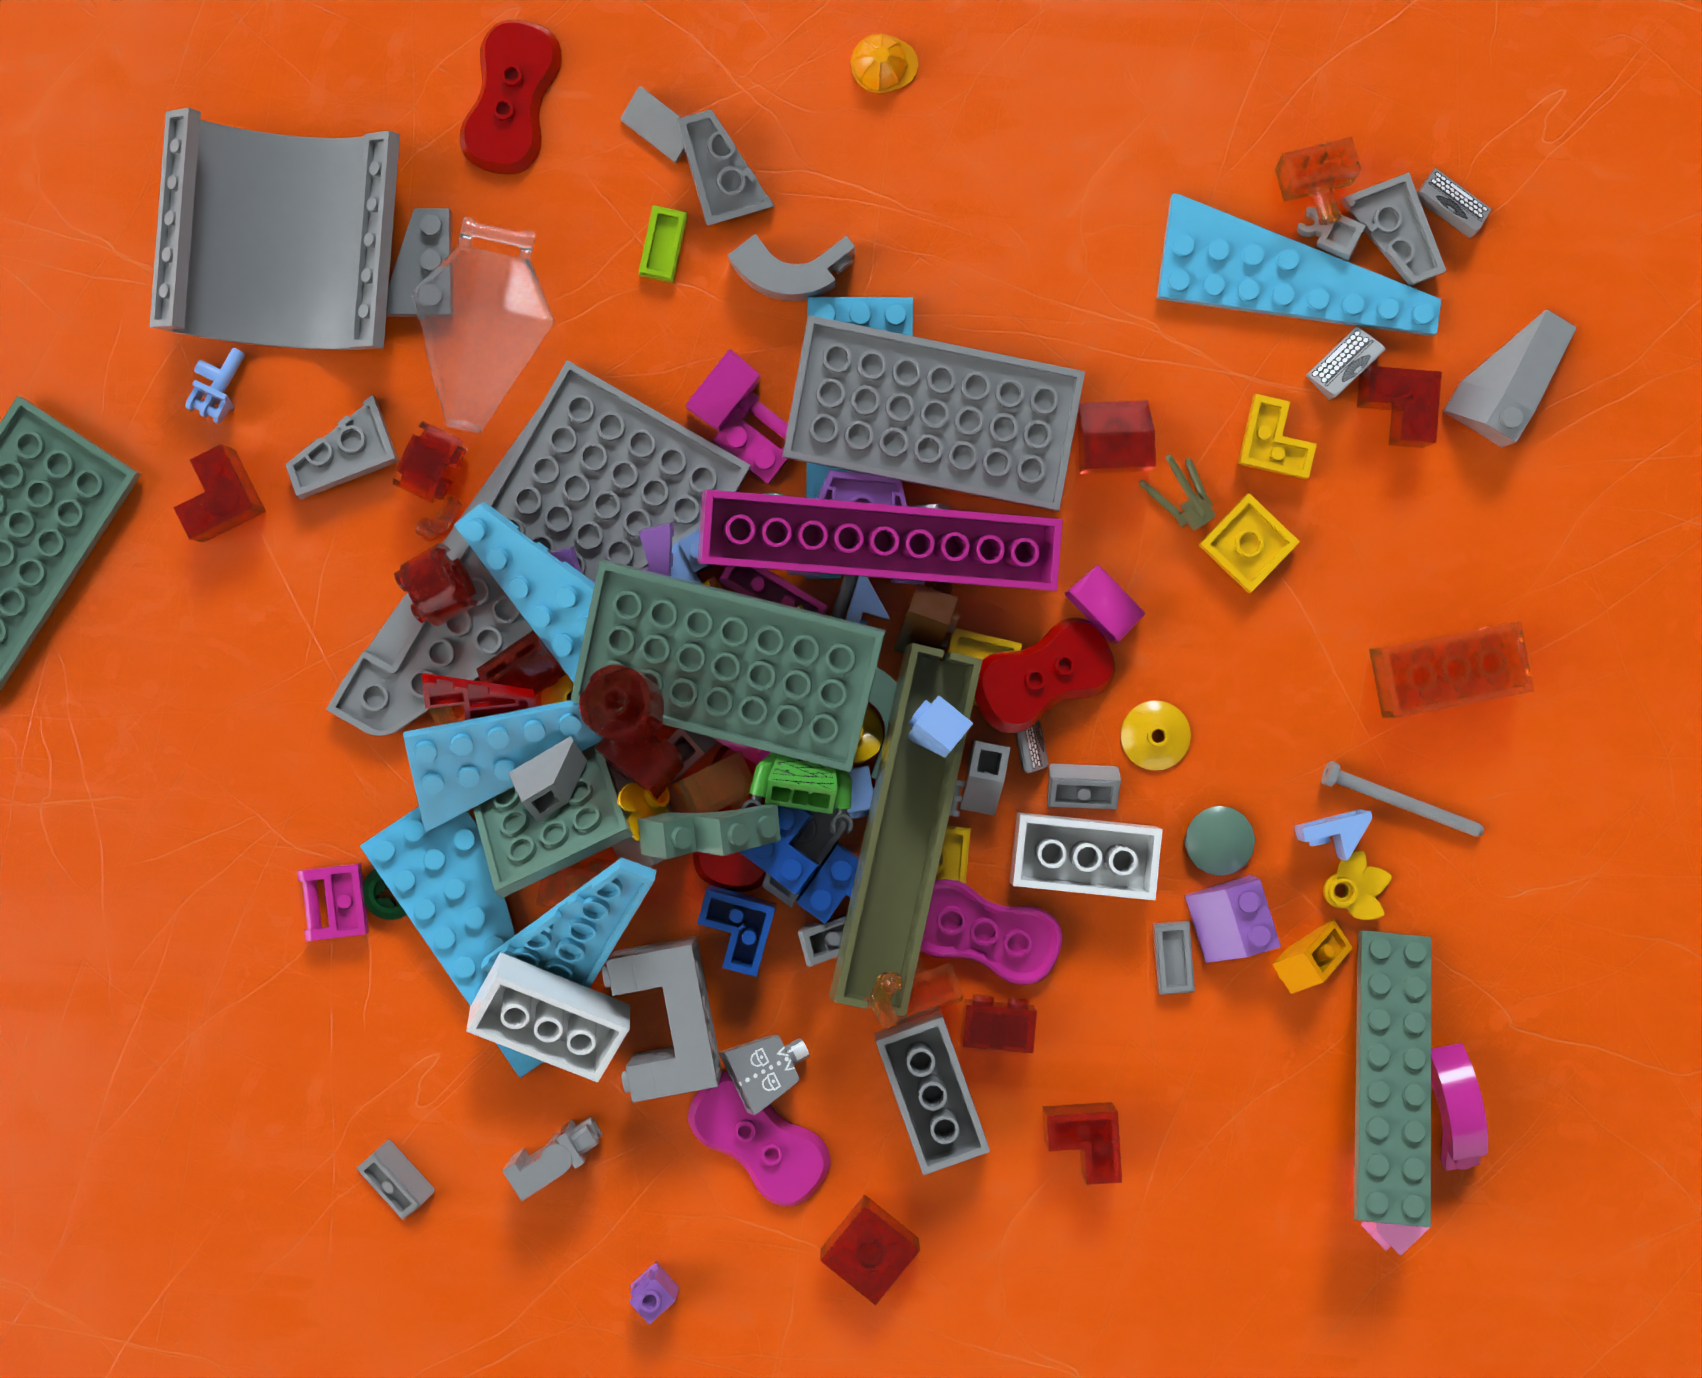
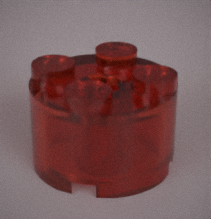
M422 421L418 427L424 429L420 437L415 434L411 437L396 470L402 474L401 479H393V485L433 504L437 499H446L453 484V481L449 480L448 477L453 467H461L468 449L462 447L463 439Z
M438 543L401 564L400 570L394 573L397 584L403 591H407L413 602L410 607L415 618L420 623L428 621L437 627L477 605V600H471V596L476 594V590L467 570L458 558L452 561L446 553L451 551V549L443 543Z
M622 665L603 667L593 673L588 679L590 682L585 691L582 690L579 699L581 717L586 726L603 738L622 745H633L648 739L662 727L664 699L659 687L649 677L632 668Z

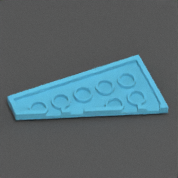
M486 502L477 505L456 522L454 526L574 683L595 583L566 561L563 563L548 552L549 549L540 542L535 543L521 533L517 525Z
M569 700L403 732L425 833L514 787L508 774L509 772L568 737H572L582 752L624 730L623 714Z
M621 857L483 958L480 970L490 972L501 952L590 988L652 886L657 870Z

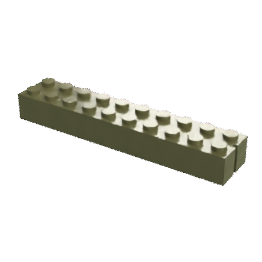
M915 643L905 646L829 998L836 1003L865 1009L869 1006L875 1011L906 1017L967 735L966 732L946 758L909 740L907 736L912 727L908 725V722L925 700L932 704L938 695L970 720L983 659L953 652L944 654V650Z

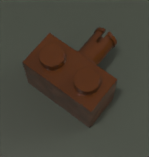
M931 582L930 588L917 583L894 651L904 654L905 646L915 643L944 650V653L946 652L951 635L955 631L960 613L954 612L958 597L950 595L953 588L951 583Z

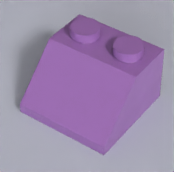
M1248 875L1184 895L1206 963L1247 958L1281 947L1259 878Z

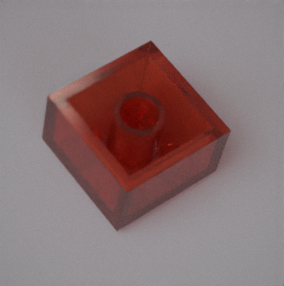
M864 1194L821 1247L820 1261L876 1305L920 1251L919 1238Z

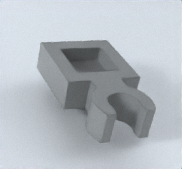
M1307 207L1305 216L1313 219L1315 224L1306 226L1303 223H1299L1297 233L1303 237H1319L1316 247L1349 261L1366 225L1334 211L1328 220L1323 218L1321 211L1317 208Z

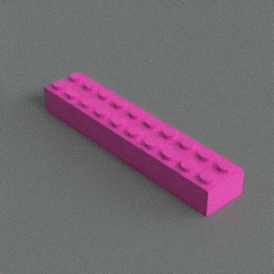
M706 489L702 491L697 564L1057 591L1063 519Z

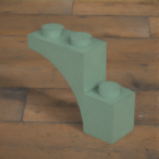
M774 804L708 813L665 812L638 819L642 855L670 859L693 852L725 856L781 841L778 806Z

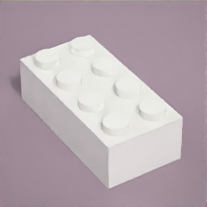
M1016 812L1009 882L1017 887L1155 900L1163 829L1149 825Z
M500 952L470 1006L466 1032L598 1083L630 1030V1004Z

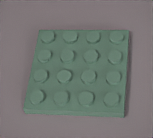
M602 742L582 751L587 762L569 802L539 821H536L524 806L515 787L473 808L494 890L500 898H504L633 836L625 810L617 802L619 792Z

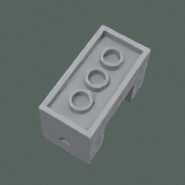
M697 935L615 950L606 960V966H602L605 987H611L612 996L663 987L673 1046L637 1052L632 1055L626 1065V1071L622 1072L623 1088L625 1093H631L632 1103L718 1087L722 1075V1067Z

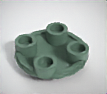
M1216 805L1203 810L1193 818L1187 828L1183 842L1188 856L1196 867L1207 874L1224 876L1237 872L1247 864L1254 851L1255 836L1251 824L1243 814L1233 808Z

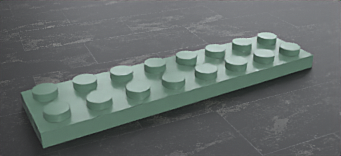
M1364 930L1358 932L1354 1221L1431 1227V937Z

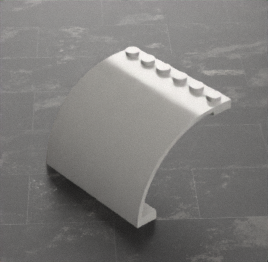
M192 108L166 111L149 327L202 338L273 347L316 350L383 349L400 134L392 131L368 133L364 137L353 138L289 136L240 129L200 120L201 112Z

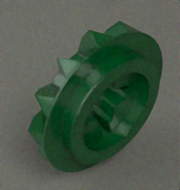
M373 869L363 884L364 903L375 916L386 920H395L406 916L407 914L397 900L394 901L391 896L379 898L378 895L382 894L388 887L376 869Z

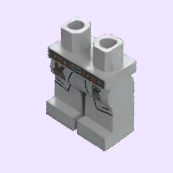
M592 1116L577 1126L573 1120H570L550 1138L547 1145L530 1156L525 1148L512 1155L502 1172L521 1201L563 1175L570 1168L571 1164L576 1169L585 1163L591 1148L599 1143L598 1138L603 1133Z

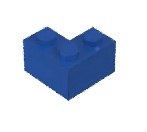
M778 806L781 841L740 851V853L795 895L803 892L821 868L818 862L794 845L815 816L807 810Z
M837 842L821 865V868L797 899L796 904L826 924L845 895L851 897L859 856Z
M712 885L708 886L697 924L731 933L722 968L757 977L777 903Z

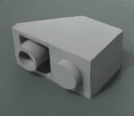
M570 736L508 774L522 803L534 819L539 821L569 802L587 760Z
M972 740L960 809L995 815L1005 780L1010 747Z

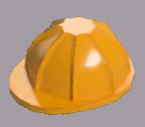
M882 33L870 35L861 40L853 50L850 61L852 75L857 83L865 90L877 94L892 92L907 86L915 78L919 66L917 55L910 45L896 37Z

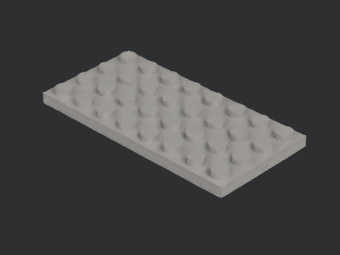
M808 315L782 458L1059 511L1085 371Z

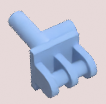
M232 348L221 369L203 360H199L194 372L212 380L213 383L209 387L194 380L192 384L194 389L186 401V409L190 411L197 409L201 416L207 417L209 415L213 417L215 423L220 424L228 411H233L235 407L224 392L244 359L245 354L236 348Z

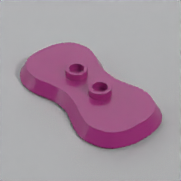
M941 879L935 881L920 951L937 958H966L984 964L1000 978L1017 985L1037 983L1049 974L1057 961L1062 945V930L1052 915L1036 907L997 905L984 899L968 885L957 880Z
M728 1071L722 1072L718 1087L699 1090L695 1095L688 1111V1121L696 1138L707 1147L730 1155L741 1163L764 1198L777 1205L795 1206L810 1198L822 1185L831 1165L830 1154L823 1140L814 1132L783 1119L770 1104L755 1115L747 1113Z

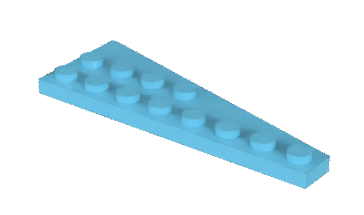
M1172 194L1170 197L1156 299L1432 337L1437 334L1442 299L1180 194Z

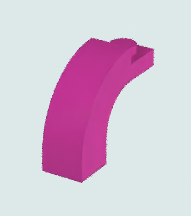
M1462 1043L1431 1048V1085L1437 1098L1443 1127L1440 1158L1445 1171L1453 1169L1465 1170L1480 1165L1481 1156L1488 1155V1131L1483 1100L1471 1061Z

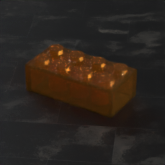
M1521 621L1506 622L1369 649L1382 718H1399L1534 692Z

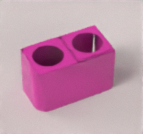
M730 349L689 399L686 408L704 422L720 431L746 395L759 383L761 376Z
M1099 565L1091 569L1065 592L1066 597L1111 643L1116 639L1114 644L1119 643L1145 615V612Z

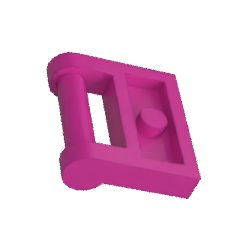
M750 391L712 441L723 450L750 464L749 470L769 485L788 459L782 458L783 448L777 447L746 423L744 419L749 413H752L784 439L788 424L760 403V397Z
M361 863L297 871L298 881H302L308 928L304 930L305 941L369 933L367 909L364 903ZM318 879H324L329 927H322L317 889Z

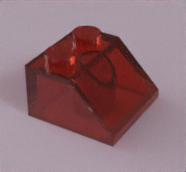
M1148 400L1079 403L1078 440L1080 474L1150 471L1156 467L1155 429Z

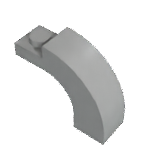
M754 234L727 256L730 265L737 274L757 292L782 301L808 300V297H819L836 287V280L831 273L835 270L839 274L853 263L854 260L851 257L855 255V246L845 236L815 260L805 264H789L774 257L758 236Z

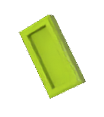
M652 206L638 273L640 277L674 284L688 218L687 212Z

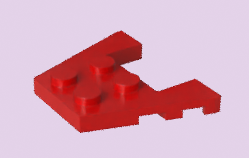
M428 673L422 674L425 709L463 705L464 718L469 720L536 707L533 689Z

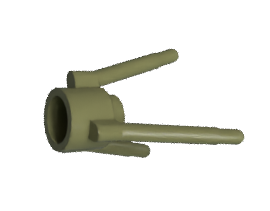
M1168 454L1166 460L1189 498L1180 505L1183 511L1180 512L1145 480H1140L1139 485L1171 513L1181 527L1189 524L1194 531L1216 516L1211 508L1213 503L1205 492L1192 460L1187 458L1185 463L1198 494L1194 493L1173 456Z

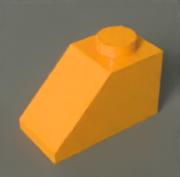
M1332 919L1287 947L1272 965L1289 992L1293 994L1324 983L1353 948L1335 919Z

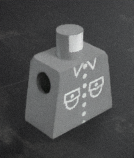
M769 1035L719 1052L747 1113L753 1115L762 1111L800 1080L794 1065L810 1057L809 1051L801 1038L784 1046L779 1035Z

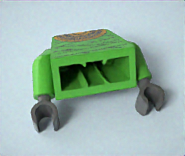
M773 752L757 764L749 790L752 797L751 800L743 804L742 809L761 806L762 797H766L765 804L833 814V809L835 808L837 812L830 822V832L834 835L836 833V821L842 820L847 825L846 835L850 833L853 828V821L847 815V809H851L852 779L847 771Z

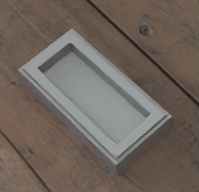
M1190 922L1153 923L1158 993L1163 995L1195 992Z

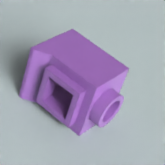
M655 1262L630 1285L631 1298L629 1303L650 1325L676 1301L679 1286Z

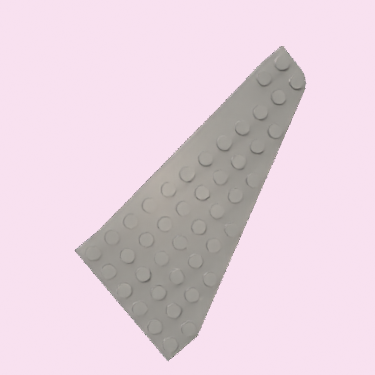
M567 360L541 406L461 518L477 505L486 502L517 525L521 533L535 543L540 542L549 549L548 552L574 546L582 574L593 580L596 579L599 561L601 560L635 568L648 566L639 531L642 529L673 522L674 536L672 537V547L679 540L699 530L702 491L707 489L737 492L751 465ZM454 526L371 644L362 652L347 673L326 710L370 735L382 736L396 733L433 709H425L422 674L428 673L475 681L539 637Z

